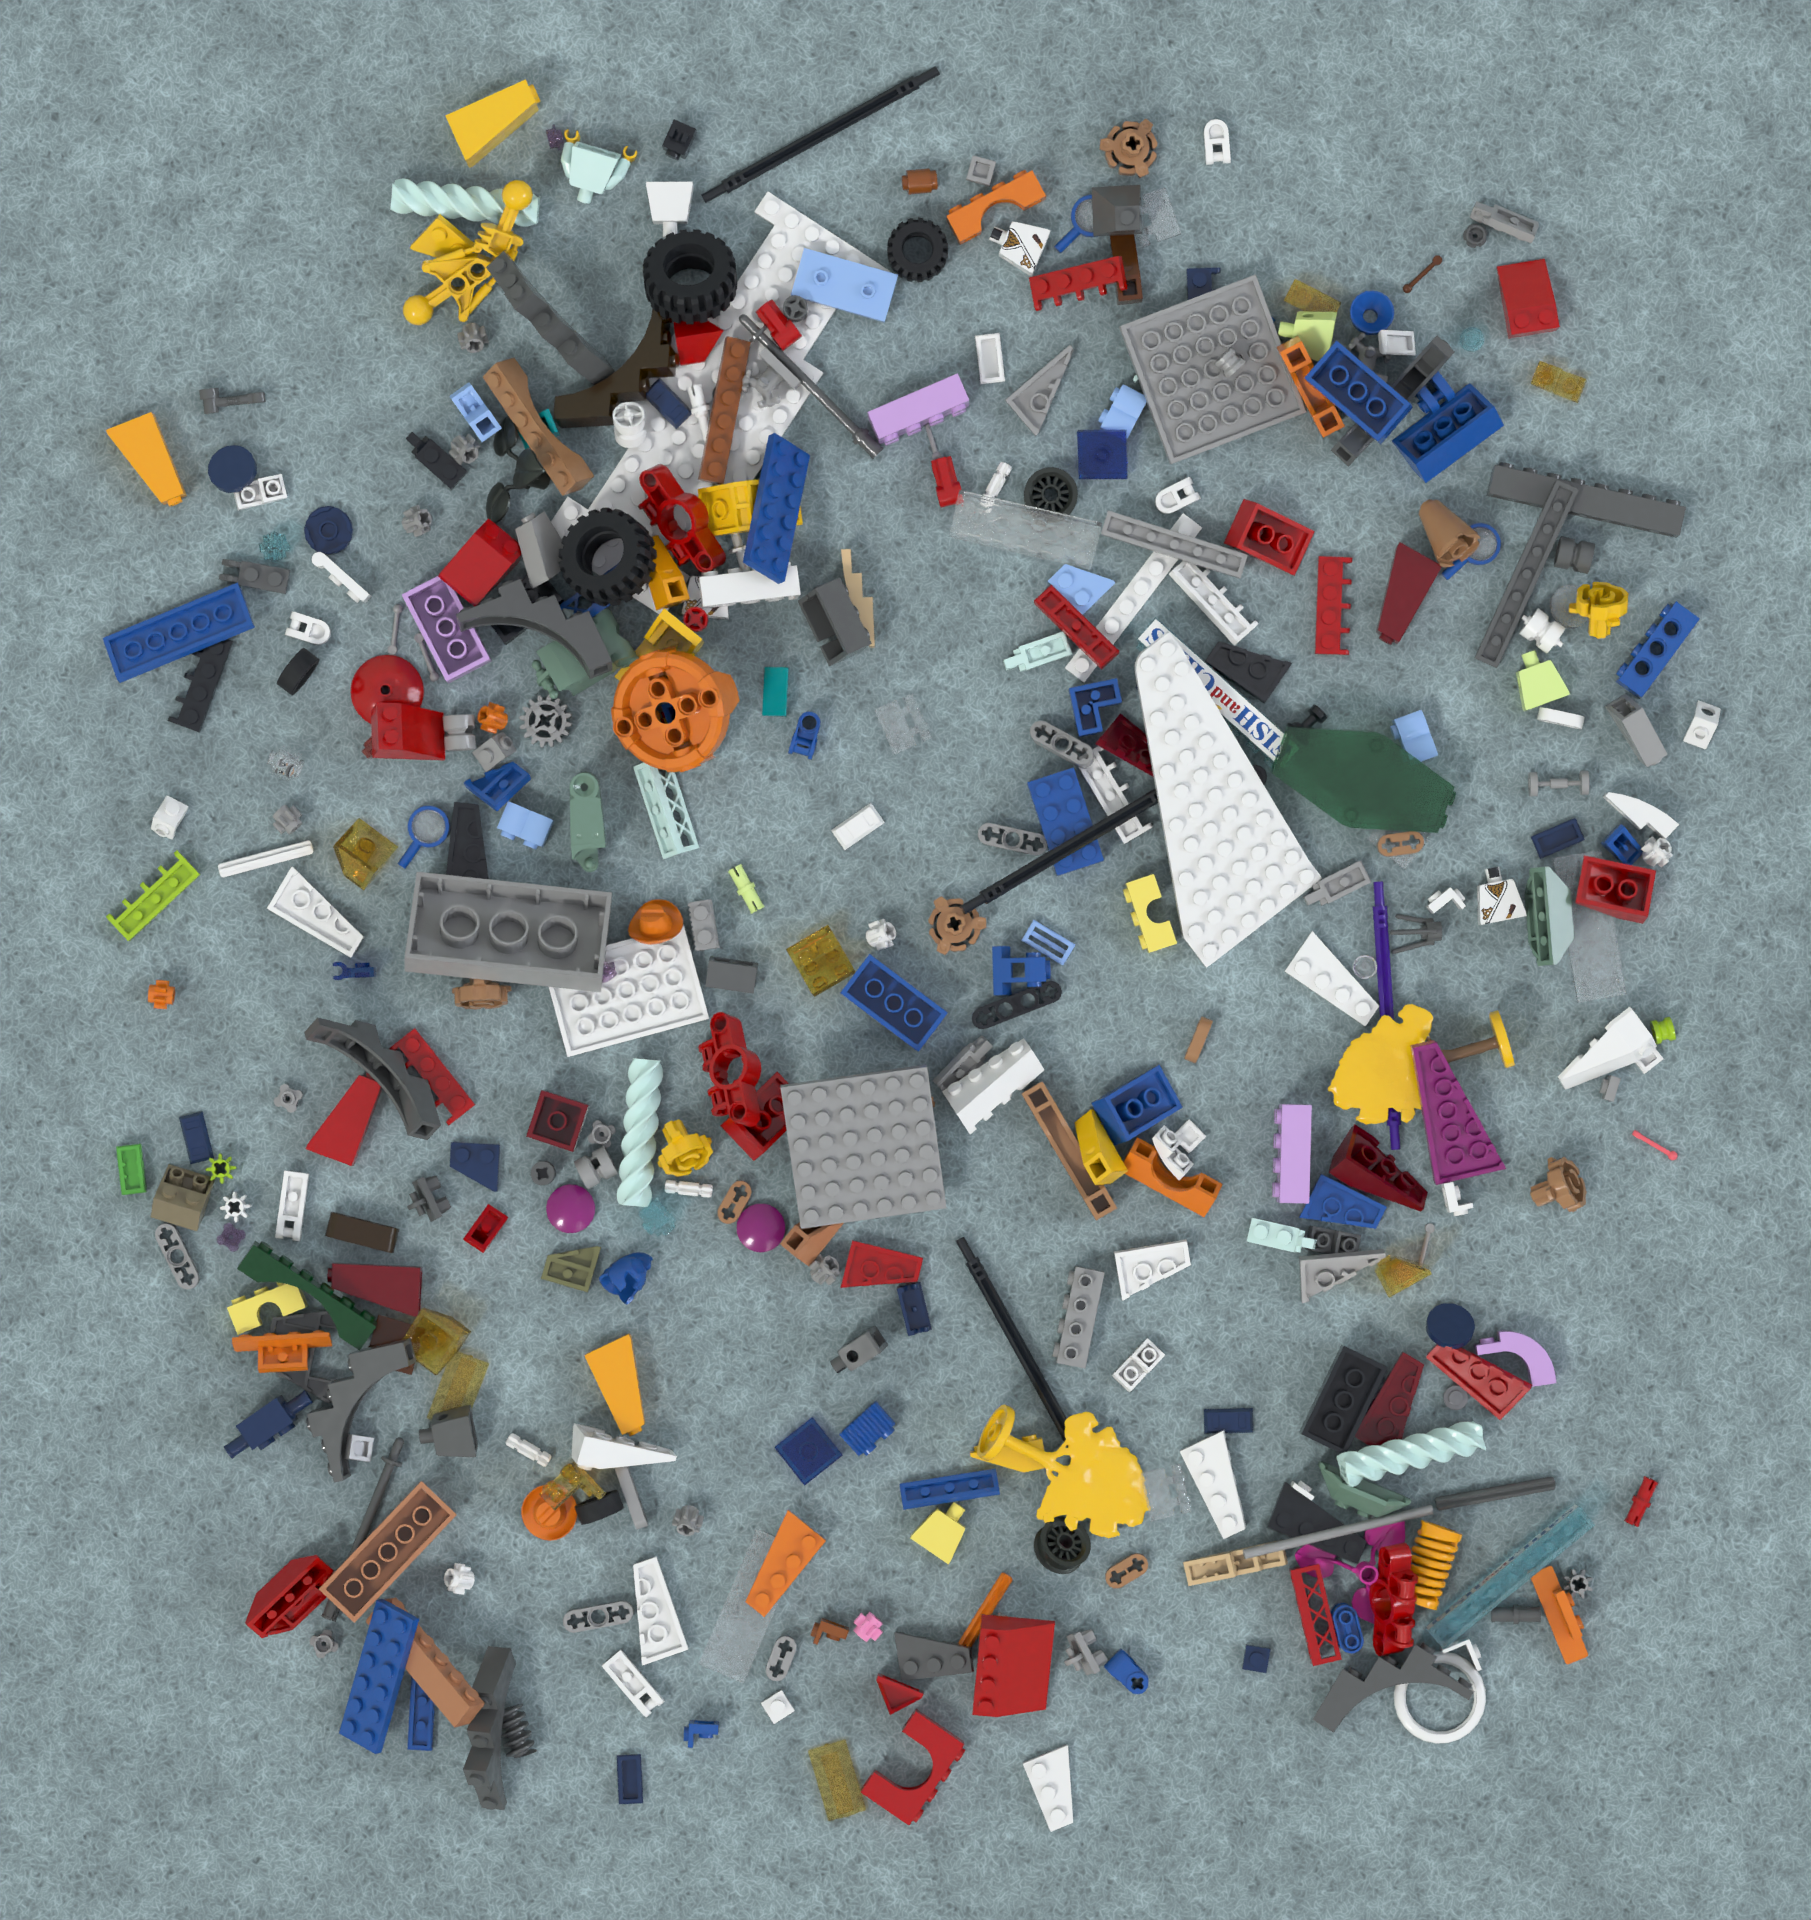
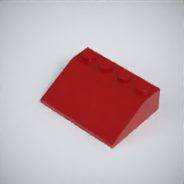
M981 1615L972 1715L1001 1717L1046 1710L1055 1621Z

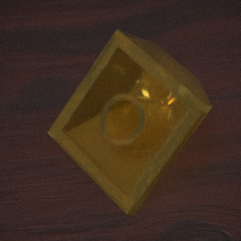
M358 818L334 844L333 848L344 876L362 890H365L376 878L398 846Z
M1389 1255L1381 1259L1377 1263L1378 1266L1374 1268L1389 1298L1432 1274V1269L1427 1264L1398 1256L1390 1258Z
M422 1308L402 1340L411 1338L416 1361L434 1375H438L460 1350L471 1331L451 1316Z

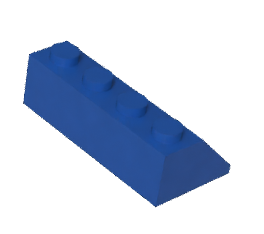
M1471 383L1455 393L1456 397L1449 403L1443 402L1440 405L1441 409L1435 414L1428 413L1392 440L1413 471L1425 483L1504 426L1495 407Z

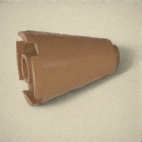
M1429 499L1421 505L1419 516L1440 566L1452 567L1454 566L1453 561L1460 559L1461 562L1466 560L1479 547V534L1439 500Z

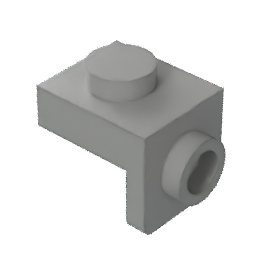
M500 732L472 753L483 769L488 772L517 750L513 746L512 740L504 732Z

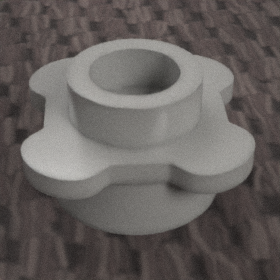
M283 1084L280 1086L278 1097L274 1099V1104L277 1107L282 1106L286 1108L290 1113L294 1112L297 1109L298 1100L302 1098V1092L300 1090L295 1091L289 1085ZM287 1096H290L289 1101L286 1100Z
M599 1120L593 1122V1130L588 1136V1141L592 1144H601L606 1148L610 1147L611 1137L616 1132L613 1125H604ZM600 1132H603V1133H604V1136H603V1137H601V1136L599 1135Z
M328 1629L323 1630L322 1634L310 1638V1644L314 1647L316 1656L319 1658H324L327 1653L335 1652L338 1649V1643L334 1642L332 1632Z

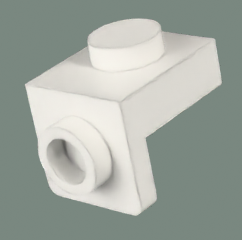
M166 796L153 817L151 829L161 837L173 839L176 829L187 813L189 806Z
M1450 887L1443 893L1438 890L1428 898L1430 903L1426 907L1433 914L1452 900L1461 910L1466 907L1463 903L1466 899L1457 888L1453 891Z

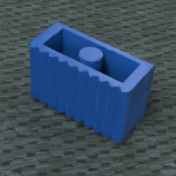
M875 1401L842 1430L839 1435L858 1456L862 1453L867 1456L877 1447L874 1443L880 1437L885 1440L895 1431L892 1427L895 1425V1421Z

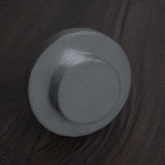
M1454 1385L1446 1389L1443 1400L1448 1408L1459 1410L1467 1404L1468 1394L1460 1386Z

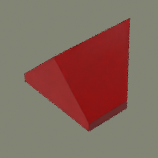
M683 321L681 323L674 322L680 366L705 362L724 330L710 321L704 323L696 321L694 324H686Z
M880 1673L876 1677L890 1715L923 1697L924 1691Z

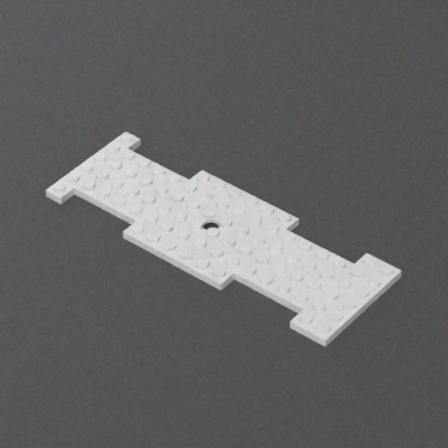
M770 192L766 193L754 212L774 225V227L738 280L736 296L730 302V306L724 312L721 310L718 317L714 319L712 317L708 318V321L723 329V333L705 362L680 366L679 360V367L676 368L675 377H660L690 409L693 408L686 388L702 384L706 404L710 406L707 415L708 420H710L714 399L713 391L716 388L725 338L729 336L751 342L750 339L753 335L740 323L739 316L742 314L747 315L761 329L764 324L756 314V311L770 300H773L784 314L783 304L791 296L804 248L890 272ZM805 300L808 309L806 317L800 322H793L802 337L783 352L817 384L823 372L806 362L804 358L837 309ZM766 328L764 333L775 343L770 335L771 332ZM674 333L670 346L674 349L676 353H678ZM757 339L750 344L746 370L752 369L751 377L759 378L768 368V365L759 357V353L765 347ZM649 378L650 386H651L658 378ZM785 381L780 382L771 391L772 397H780V403L764 408L758 407L757 402L762 401L763 397L756 388L749 386L747 393H744L743 390L741 391L725 474L726 484L754 480L763 465L768 436L776 433L782 437L811 394L802 384L794 391ZM647 399L646 401H635L634 403L639 404L645 413V441L638 447L628 448L589 509H586L569 497L566 498L551 521L560 538L562 539L563 536L567 537L569 533L567 529L571 524H577V518L584 515L586 517L589 515L588 512L594 509L600 512L601 508H610L612 510L619 509L629 514L649 531L651 537L658 535L664 546L670 543L662 535L658 525L651 527L649 524L650 519L643 509L640 510L638 508V505L648 498V495L641 487L639 477L643 471L658 464H663L670 470L685 493H691L698 497L697 489L717 486L714 483L698 480L705 446L698 418L695 415H691L675 429ZM675 506L674 518L679 527L688 532L692 527L691 518L682 506ZM622 539L609 540L598 548L592 560L593 572L599 576L603 575L620 562L624 549ZM668 550L671 557L674 558L675 556L671 550ZM681 571L686 584L690 576ZM645 583L642 586L643 591L639 595L635 593L632 597L657 614H660L663 609L656 610L649 585Z

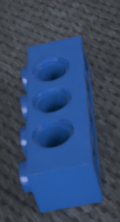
M1677 601L1672 605L1667 604L1659 614L1662 617L1657 625L1653 623L1645 633L1648 637L1643 645L1638 643L1630 653L1633 656L1629 664L1624 662L1616 672V675L1619 677L1615 682L1638 699L1643 697L1700 619ZM1666 623H1672L1675 626L1676 632L1673 636L1665 633L1664 626ZM1652 642H1656L1661 646L1660 655H1653L1650 652ZM1637 662H1643L1647 666L1645 675H1640L1636 672L1635 665Z

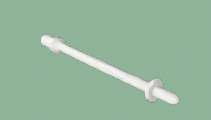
M697 384L686 389L693 408L691 409V414L698 418L705 442L709 425L707 415L710 406L706 404L702 384ZM740 533L730 534L734 548L729 550V554L736 553L738 564L742 571H750V567L743 563L746 545H743Z

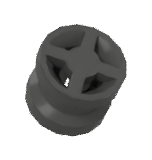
M796 295L788 297L783 304L785 317L792 322L802 321L808 311L806 301Z
M540 1161L532 1166L530 1176L535 1184L545 1186L554 1180L556 1170L551 1163Z

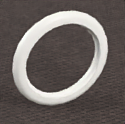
M1435 1651L1433 1654L1437 1656V1659L1434 1663H1445L1460 1669L1468 1677L1471 1684H1473L1472 1688L1475 1691L1474 1703L1467 1719L1456 1728L1448 1731L1428 1730L1419 1725L1409 1713L1406 1704V1691L1409 1683L1395 1685L1394 1706L1403 1726L1415 1737L1435 1744L1450 1743L1463 1738L1478 1725L1485 1709L1486 1689L1481 1675L1467 1659L1455 1653L1446 1652L1443 1654L1442 1651Z

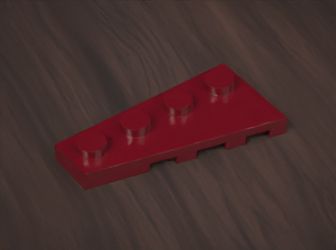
M1120 713L1095 744L1154 777L1146 734Z
M1403 1351L1401 1352L1369 1406L1355 1435L1357 1439L1369 1446H1381L1387 1441L1402 1439L1424 1367L1423 1363Z

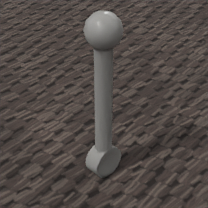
M929 423L925 424L933 451L932 459L941 458V454L937 451Z
M396 604L393 607L395 616L391 645L388 647V653L391 655H395L398 651L396 638L399 615L403 610L400 604Z
M417 633L414 636V640L419 643L430 672L429 678L431 681H437L439 675L434 671L423 643L424 637L421 633Z
M1431 1223L1425 1225L1426 1234L1419 1263L1415 1266L1417 1273L1424 1271L1423 1263L1430 1234L1435 1230L1434 1225Z

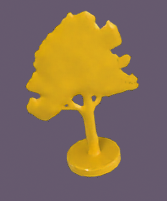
M1006 1404L1001 1405L989 1418L979 1439L977 1447L979 1458L985 1461L992 1460L998 1455L1003 1446L1006 1445L1012 1450L1039 1462L1046 1469V1475L1051 1483L1047 1486L1040 1508L1037 1509L1036 1517L1038 1520H1044L1045 1523L1054 1522V1517L1066 1515L1064 1522L1069 1530L1073 1531L1077 1529L1078 1521L1089 1518L1091 1519L1089 1531L1092 1534L1108 1539L1120 1535L1117 1531L1118 1523H1125L1129 1527L1142 1524L1145 1512L1150 1511L1151 1507L1144 1485L1145 1478L1137 1462L1138 1458L1131 1454L1127 1447H1120V1441L1116 1438L1112 1427H1106L1100 1432L1094 1433L1092 1429L1098 1426V1421L1095 1419L1094 1414L1086 1411L1068 1417L1064 1423L1066 1440L1055 1452L1039 1450L1010 1435L1015 1420V1411L1012 1407ZM1063 1455L1071 1457V1462L1068 1466L1062 1465L1055 1460ZM1052 1471L1058 1472V1477L1054 1476Z

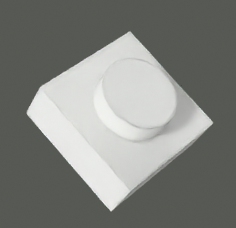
M782 1689L761 1702L773 1724L795 1711Z

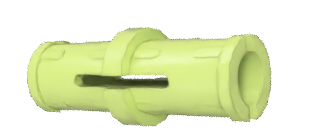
M742 864L735 867L738 874L734 868L730 869L728 873L738 888V895H742L750 913L753 914L757 909L760 910L765 906L754 889L756 887L754 882H750Z

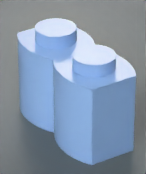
M1123 384L1120 389L1115 387L1109 399L1113 404L1109 410H1103L1098 422L1102 423L1101 430L1126 442L1146 404V399L1143 394Z
M1422 710L1392 720L1393 725L1390 726V730L1394 740L1399 739L1401 748L1398 751L1403 763L1407 762L1408 766L1438 756Z
M508 801L497 828L502 830L500 835L514 840L515 836L524 839L523 845L536 850L538 846L544 847L554 820Z

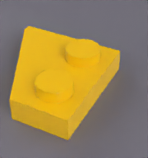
M439 214L411 244L410 248L438 258L462 248L465 250L473 247L474 242Z

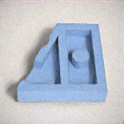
M1064 564L1048 580V583L1056 588L1082 615L1115 584L1111 579Z

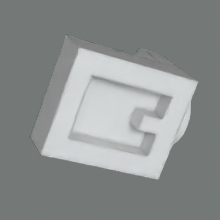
M1454 1182L1441 1184L1447 1212H1453L1454 1216L1468 1214V1209L1473 1208V1203L1469 1202L1458 1205L1457 1200H1461L1458 1185L1454 1186Z

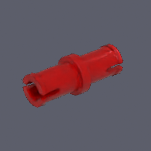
M1646 1476L1643 1477L1636 1496L1633 1495L1632 1497L1633 1503L1624 1520L1625 1522L1639 1527L1646 1508L1651 1506L1650 1500L1659 1482Z

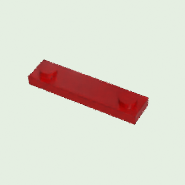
M1052 585L1034 600V604L1101 670L1119 654V650Z

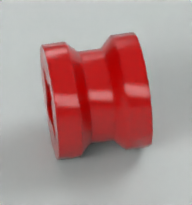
M691 607L684 614V624L690 630L700 632L708 624V615L702 608Z

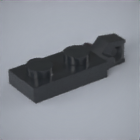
M413 432L406 437V440L415 447L411 451L415 458L451 490L466 475L467 471L432 439L425 436L421 440Z

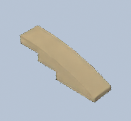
M841 549L844 579L850 600L858 609L859 618L870 634L872 644L869 647L875 648L873 597H863L862 573H852L851 549Z
M1263 1543L1184 1561L1188 1586L1233 1578L1237 1575L1287 1565L1286 1552L1282 1550L1253 1558H1244L1243 1549L1268 1544Z

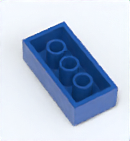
M1338 341L1331 346L1305 376V380L1380 445L1413 408L1406 399Z
M1074 767L1027 782L1048 851L1093 826ZM1094 840L1054 864L1056 876L1103 862L1104 858L1098 840Z
M870 954L840 992L918 1052L948 1013Z

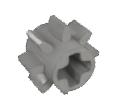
M475 322L463 325L462 332L457 333L461 349H467L470 353L483 350L484 343H489L485 326L480 327Z
M459 434L452 440V450L449 451V454L459 465L463 461L470 464L479 456L478 448L481 445L471 434H468L466 437Z
M416 505L403 512L405 516L402 519V525L407 533L414 532V536L418 537L431 530L429 526L432 518L427 509L420 510L419 505Z
M284 805L272 816L276 820L273 826L281 834L286 831L290 835L303 823L299 819L302 814L294 805L290 809L287 805Z
M819 1254L813 1263L809 1265L812 1279L820 1285L825 1281L828 1285H831L841 1273L838 1271L839 1264L837 1260L830 1255L823 1258Z
M686 1505L681 1510L676 1509L672 1525L677 1526V1531L681 1535L691 1536L695 1532H700L704 1516L699 1515V1510L696 1507Z
M1571 1568V1575L1569 1577L1563 1575V1578L1567 1580V1585H1564L1562 1588L1564 1590L1571 1589L1570 1594L1572 1598L1576 1593H1579L1580 1597L1584 1598L1583 1592L1586 1590L1592 1591V1588L1588 1586V1582L1592 1581L1593 1578H1585L1584 1569L1576 1573ZM1580 1578L1583 1585L1582 1587L1577 1586L1575 1589L1572 1581Z

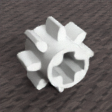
M1652 836L1641 848L1643 860L1653 867L1656 864L1663 867L1669 862V858L1673 856L1670 843L1661 837L1655 840Z
M881 919L868 924L870 929L866 932V939L872 947H877L879 951L894 945L892 940L896 937V930L891 923Z
M233 1192L232 1199L226 1196L223 1197L226 1204L220 1207V1209L226 1210L225 1219L234 1216V1221L238 1222L239 1215L245 1218L248 1217L245 1210L252 1207V1205L245 1203L244 1200L247 1198V1195L238 1198L237 1192ZM239 1201V1209L241 1211L232 1212L233 1206L231 1202L236 1203Z
M454 1563V1569H447L444 1575V1583L448 1587V1591L464 1595L465 1589L470 1590L472 1588L475 1577L474 1573L470 1571L471 1567H466L465 1564Z

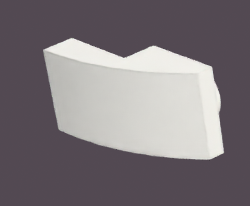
M282 474L259 478L249 486L244 487L242 491L234 493L237 509L243 510L286 499L287 494Z
M1164 1125L1152 1140L1166 1167L1180 1180L1194 1164L1184 1153L1177 1149L1182 1141Z
M1147 1338L1112 1376L1128 1392H1131L1165 1354Z

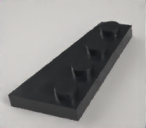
M454 802L446 875L489 879L478 804Z
M1284 1482L1266 1528L1293 1538L1343 1526L1344 1524L1291 1487L1287 1482ZM1356 1533L1308 1545L1357 1565L1367 1541Z

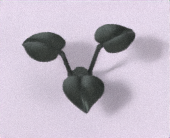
M508 415L500 424L502 429L495 433L493 447L498 456L502 457L507 453L508 456L517 462L513 484L504 487L503 483L498 482L488 494L486 514L487 518L495 524L500 522L508 512L510 507L509 490L529 489L530 486L545 490L550 483L549 475L539 463L533 450L525 449L519 457L512 452L511 448L517 443L518 432L517 426Z

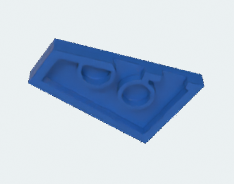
M1320 1174L1309 1196V1204H1305L1299 1218L1376 1229L1387 1207Z

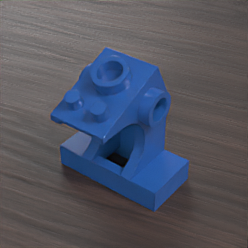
M992 946L994 995H1012L1011 983L1027 982V987H1042L1041 982L1051 979L1050 960H1045V957H1041V952L1026 953V958H1011L1010 946ZM1013 963H1025V977L1013 978Z

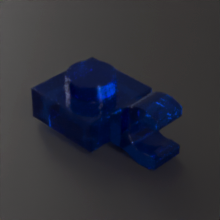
M343 962L333 963V966H340L343 970L341 975L333 976L334 980L376 977V967H370V963H355V968H348Z

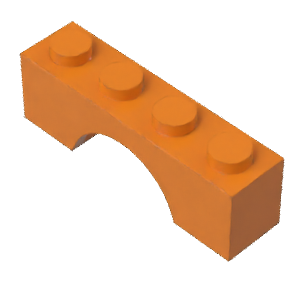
M1023 170L1013 176V181L1007 184L1004 181L993 186L991 188L992 192L984 196L983 193H980L970 199V204L964 207L960 204L948 211L949 215L946 216V220L959 245L981 234L983 215L993 205L1005 202L1012 203L1025 211L1046 200V195L1033 170L1028 173L1026 170Z
M1296 336L1277 346L1276 348L1322 437L1324 438L1345 427L1334 404L1305 380V376L1314 365L1301 339Z
M1138 1137L1123 1160L1128 1170L1125 1173L1126 1175L1202 1217L1206 1216L1223 1185L1202 1172L1195 1176L1182 1177L1178 1180L1163 1166L1155 1146Z

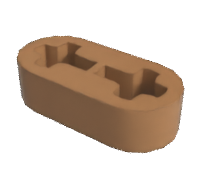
M1416 831L1388 834L1378 840L1377 849L1385 857L1413 854L1422 849L1424 839ZM1410 835H1413L1414 839L1419 840V844L1415 845V849H1412L1410 845L1402 846V841L1410 840ZM1386 839H1389L1390 843L1398 842L1399 847H1393L1391 852L1387 853V849H1382V844L1386 842Z
M1201 1016L1185 1054V1060L1193 1063L1197 1062L1211 1028L1212 1020Z
M737 1181L732 1184L718 1209V1217L723 1223L731 1224L739 1218L752 1193L751 1187L747 1182ZM744 1185L747 1196H741L738 1202L733 1200L737 1193L734 1191V1188ZM731 1203L736 1204L733 1209L735 1217L723 1218L724 1213L722 1209H728Z
M1140 1553L1129 1555L1106 1571L1105 1579L1107 1584L1112 1588L1125 1586L1147 1571L1148 1561ZM1134 1558L1138 1561H1144L1141 1564L1142 1569L1140 1571L1136 1568L1131 1571L1127 1570L1128 1567L1133 1565L1132 1560ZM1123 1570L1126 1571V1574L1120 1577V1583L1117 1584L1116 1581L1111 1582L1109 1580L1112 1577V1571H1116V1573H1120Z

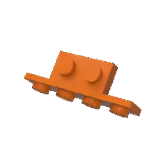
M322 1330L304 1334L289 1332L286 1335L266 1333L263 1336H251L243 1334L233 1337L232 1345L235 1352L258 1351L259 1373L308 1370V1348L331 1347L332 1338L329 1332Z
M1547 1566L1530 1573L1531 1581L1564 1662L1571 1664L1587 1657L1588 1652L1581 1638L1583 1636L1581 1629H1584L1580 1616H1575L1571 1607L1575 1606L1570 1592L1565 1593L1561 1588L1552 1566Z

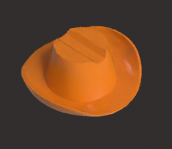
M662 899L651 900L643 904L630 921L628 933L631 938L647 945L661 944L680 933L683 927V918L673 903Z
M554 1484L542 1485L533 1489L524 1499L521 1508L522 1520L526 1528L534 1536L543 1540H558L566 1536L574 1527L577 1519L574 1507L577 1504L572 1494L565 1488Z

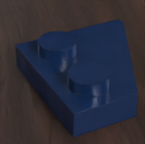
M451 1142L450 1167L493 1192H498L500 1145Z

